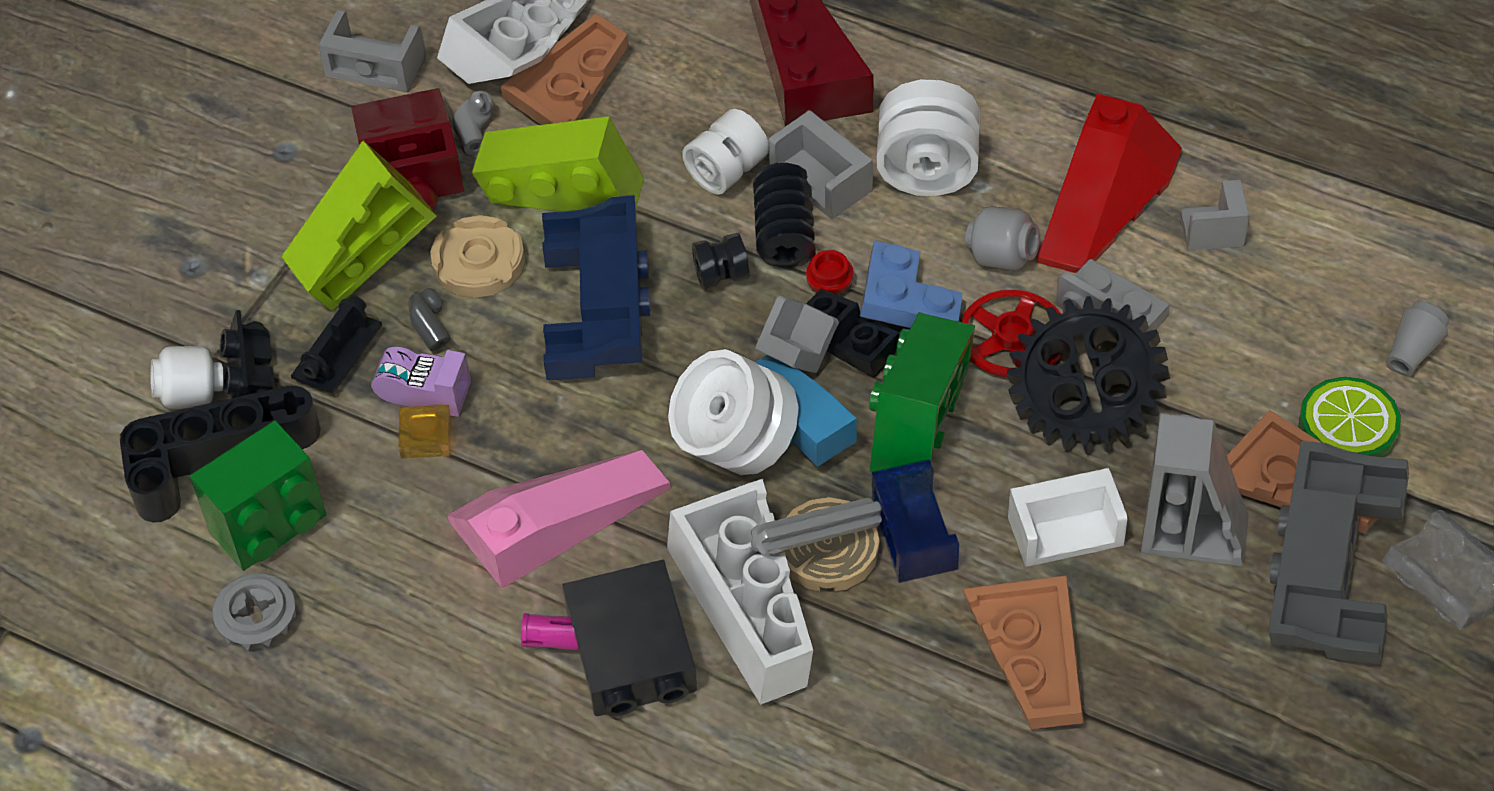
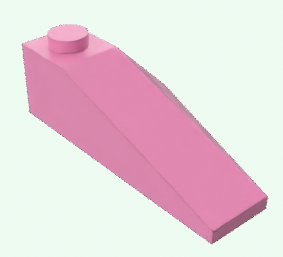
M639 450L490 490L448 514L447 517L450 524L501 589L669 490L671 486L668 479L644 451Z

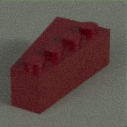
M749 0L785 127L809 110L823 121L873 112L874 75L821 0Z

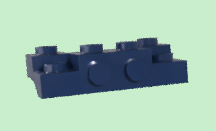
M635 195L610 197L602 203L581 210L542 213L544 229L542 247L545 268L580 266V310L582 322L543 324L546 354H544L546 380L595 377V365L642 363L641 317L650 316L649 287L640 288V279H649L647 250L638 251Z

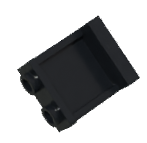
M664 559L562 584L566 611L573 627L595 716L606 714L609 716H622L632 712L637 706L657 701L673 703L682 700L689 693L697 691L696 667Z

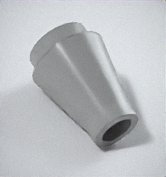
M1420 301L1403 311L1391 353L1386 359L1390 369L1398 374L1411 376L1417 366L1447 336L1448 330L1446 326L1449 323V319L1440 308Z

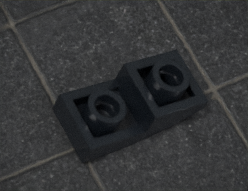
M821 288L806 303L838 319V326L827 351L845 363L874 377L886 364L889 355L896 354L900 333L861 317L857 302Z

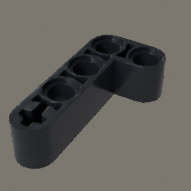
M285 386L140 418L130 422L120 434V447L125 481L138 515L145 521L152 523L170 519L177 513L181 503L178 477L195 473L273 421H276L301 449L310 447L319 438L321 429L310 392L299 386Z

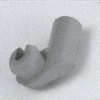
M485 91L472 93L471 97L459 107L453 117L456 133L464 151L469 155L478 154L483 139L480 130L489 120L494 106L493 98Z

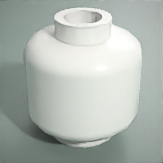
M204 346L165 347L161 351L159 359H151L150 384L152 398H160L163 407L170 410L185 409L211 403L213 393L223 390L222 363H213L209 349Z

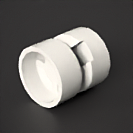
M734 108L728 110L710 126L709 131L702 132L687 144L682 151V156L686 169L692 178L708 192L718 195L723 194L742 177L743 172L750 171L767 157L769 142L760 125L750 115Z

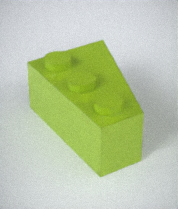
M610 116L485 132L472 171L473 176L491 204L561 212L589 208L604 202L610 197L635 195L637 208L644 181L642 173Z
M362 141L281 257L306 291L333 311L343 299L351 295L437 216L411 183L365 141Z

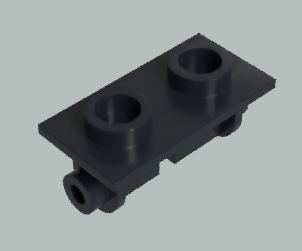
M351 296L349 299H343L338 305L339 310L310 350L302 354L301 362L291 374V379L333 395L382 326V322L366 316L364 310L367 305L361 298Z
M236 310L230 329H223L220 338V356L227 358L228 363L224 372L223 392L224 395L231 396V398L275 389L273 367L255 365H270L271 363L270 332L261 322L253 321L246 325L242 324L241 310Z

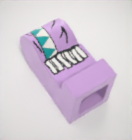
M390 347L383 352L371 387L375 394L387 402L459 417L471 385V378L466 353L447 350L444 357L422 353L419 355L402 347Z

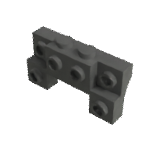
M1301 441L1290 506L1282 505L1279 514L1278 535L1284 537L1282 553H1273L1271 560L1270 583L1276 584L1268 631L1271 644L1324 650L1327 659L1375 665L1381 664L1388 618L1386 604L1348 600L1347 596L1360 516L1394 520L1403 519L1409 480L1408 460L1363 455L1349 452L1327 443Z

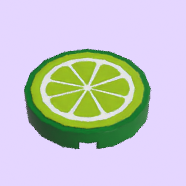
M1344 376L1327 379L1310 389L1301 404L1298 428L1321 443H1327L1353 453L1386 457L1394 447L1395 441L1399 436L1401 414L1395 400L1383 388L1365 379Z

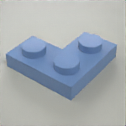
M874 241L870 254L860 316L911 328L918 312L959 322L962 292L916 282L920 251L905 248L901 245Z

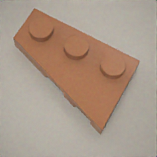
M595 13L557 42L541 62L515 74L501 85L503 99L540 125L580 120L628 48L627 33Z
M1269 410L1226 455L1240 494L1279 507L1282 505L1290 506L1301 441L1321 442ZM1360 516L1358 532L1365 534L1379 518Z
M1067 576L964 588L965 600L1029 728L1038 729L1084 723Z

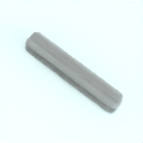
M864 498L759 524L751 530L753 538L751 546L754 551H760L762 555H769L874 528L882 522L880 513L883 509L879 502H873L871 498Z

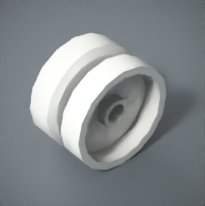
M920 79L901 84L889 92L881 103L879 112L877 169L883 179L896 189L916 196H940L956 192L969 184L978 172L980 108L974 97L960 86L942 80Z
M724 349L709 351L697 358L679 377L671 395L668 420L671 435L681 450L739 475L758 474L770 467L786 451L796 430L799 407L795 390L783 375Z

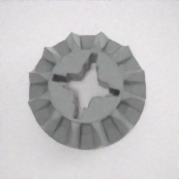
M250 574L242 576L229 583L218 594L212 610L214 625L228 644L233 642L241 644L247 651L252 644L263 643L269 647L274 637L279 634L287 635L289 623L292 619L296 618L293 592L284 581L272 575ZM249 600H253L254 605H258V608L262 611L263 618L259 623L253 621L249 616Z

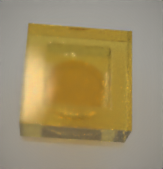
M449 405L400 407L398 448L401 459L450 456L451 413Z

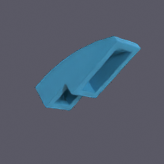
M765 355L756 361L758 365L783 375L794 388L799 409L796 430L790 444L795 443L816 467L857 442V418L821 385L799 369L791 367L769 355Z

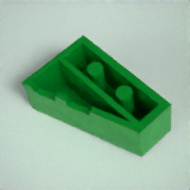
M918 312L910 330L902 329L897 344L896 356L889 355L884 369L883 382L876 381L871 393L869 410L876 412L869 472L924 486L928 485L932 470L933 448L940 449L944 439V432L939 431L947 412L953 413L970 365L975 325Z

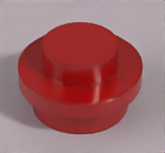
M824 250L817 253L806 269L807 283L816 292L822 288L834 294H839L848 289L853 282L854 271L852 264L843 253L836 250Z

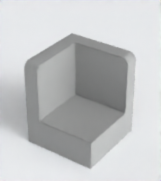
M1241 180L1222 181L1218 206L1182 209L1181 223L1187 250L1244 246L1249 212Z
M779 295L776 298L755 349L791 367L817 373L838 326V319L804 302Z

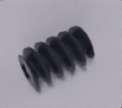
M774 163L765 166L756 174L753 180L756 251L761 259L767 263L785 268L802 266L810 262L816 255V247L813 242L815 240V232L813 228L814 216L812 214L813 201L811 199L812 186L807 181L806 169L792 163Z

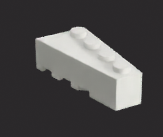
M763 479L670 511L667 550L760 705L807 687L813 656V647L797 594L793 593L789 579L790 569L786 556L782 555V552L762 555L760 551H754L751 546V541L753 540L751 530L756 525L775 521L773 513L769 512L766 501L767 492Z

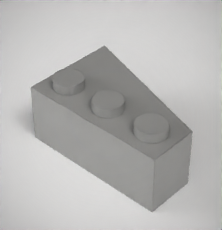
M1160 414L1146 503L1141 553L1244 567L1248 514L1214 420L1196 418L1186 414Z

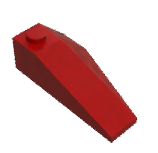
M1097 93L1079 136L1037 257V263L1077 273L1089 259L1097 261L1115 242L1116 235L1130 220L1134 222L1143 213L1144 206L1154 195L1160 196L1169 186L1180 159L1182 147L1143 105Z

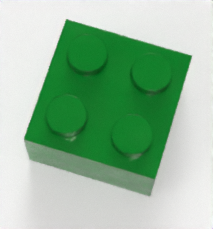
M276 421L265 426L190 475L209 533L243 571L256 562L266 560L277 548L298 534L311 530L319 520L326 516L310 457Z

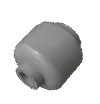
M989 206L981 210L976 220L971 221L967 227V247L972 249L976 262L984 267L1013 271L1019 270L1026 265L1028 260L1031 261L1035 258L1039 249V227L1036 223H1033L1031 216L1021 209Z

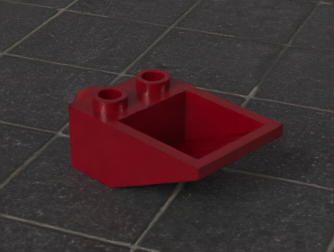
M439 88L351 106L359 145L362 141H365L405 177L433 212L438 205V197L464 192L458 154Z

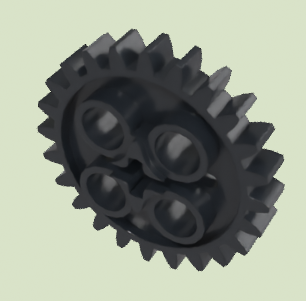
M1086 296L1083 309L1076 310L1072 301L1068 299L1065 303L1066 313L1059 315L1052 307H1048L1049 322L1044 324L1033 318L1030 322L1035 332L1034 336L1027 334L1018 335L1020 345L1025 351H1010L1012 363L1017 367L1007 370L1009 382L1015 384L1008 391L1012 402H1020L1015 407L1019 418H1029L1027 425L1030 432L1035 434L1044 429L1043 437L1047 445H1051L1061 436L1065 452H1069L1076 441H1081L1085 454H1090L1093 442L1098 440L1101 441L1106 451H1111V437L1117 435L1123 442L1128 444L1130 443L1128 428L1133 426L1145 432L1147 428L1142 415L1144 413L1151 416H1158L1160 414L1158 405L1153 399H1165L1168 395L1166 386L1160 383L1170 379L1168 366L1162 364L1168 360L1165 347H1157L1161 342L1157 329L1146 332L1149 326L1144 315L1131 321L1132 311L1130 305L1126 304L1117 313H1114L1111 298H1107L1100 309H1095L1091 296ZM1077 337H1082L1085 342L1102 410L1099 413H1094L1092 410L1074 343ZM1105 340L1117 342V346L1108 352L1095 350L1096 346ZM1057 353L1070 355L1063 364L1055 366L1047 364L1048 360ZM1116 384L1130 386L1129 390L1122 396L1112 397L1107 395V391ZM1068 397L1081 399L1080 404L1071 410L1058 408L1059 404Z

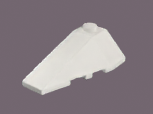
M485 0L449 17L437 58L468 84L513 76L541 62L590 0Z

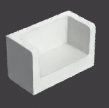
M1109 468L1010 489L1008 519L1025 567L1124 546L1128 519Z

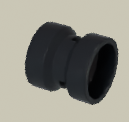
M739 233L726 235L720 242L710 243L707 240L692 243L693 261L702 289L715 287L720 280L728 278L735 282L749 279L747 254Z

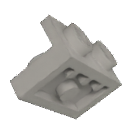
M1089 259L1075 275L1064 271L1058 278L1056 306L1064 312L1066 300L1070 299L1076 310L1083 309L1086 296H1091L1095 309H1100L1107 298L1112 300L1114 313H1117L1126 304L1130 305L1132 311L1131 321L1142 315L1147 318L1149 327L1146 332L1156 330L1168 317L1170 304L1092 259Z

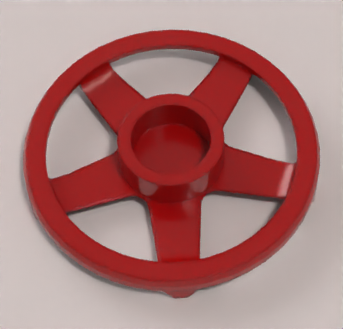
M1000 290L982 296L967 308L960 322L968 324L972 316L990 329L993 334L981 344L972 347L970 363L972 362L990 374L1008 378L1007 370L1012 369V367L996 365L985 360L983 357L1002 349L1009 352L1025 351L1020 345L1018 335L1027 334L1034 336L1035 332L1030 322V316L1035 302L1041 304L1046 309L1052 307L1059 315L1061 313L1051 302L1028 291ZM1004 297L1021 298L1015 311L1005 312L999 317L982 308L983 304L994 299ZM1063 353L1053 355L1047 364L1054 365Z

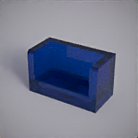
M930 460L872 472L873 502H879L883 509L880 513L882 522L879 525L899 583L958 570L960 544L957 535H948L933 492L934 470Z

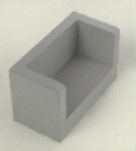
M340 10L335 12L318 44L326 77L407 93L426 57L421 26L411 24L401 44L351 35L347 12Z
M807 111L770 137V165L774 163H792L806 169L807 181L812 186L811 199L813 205L831 220L872 192L873 160L812 111Z

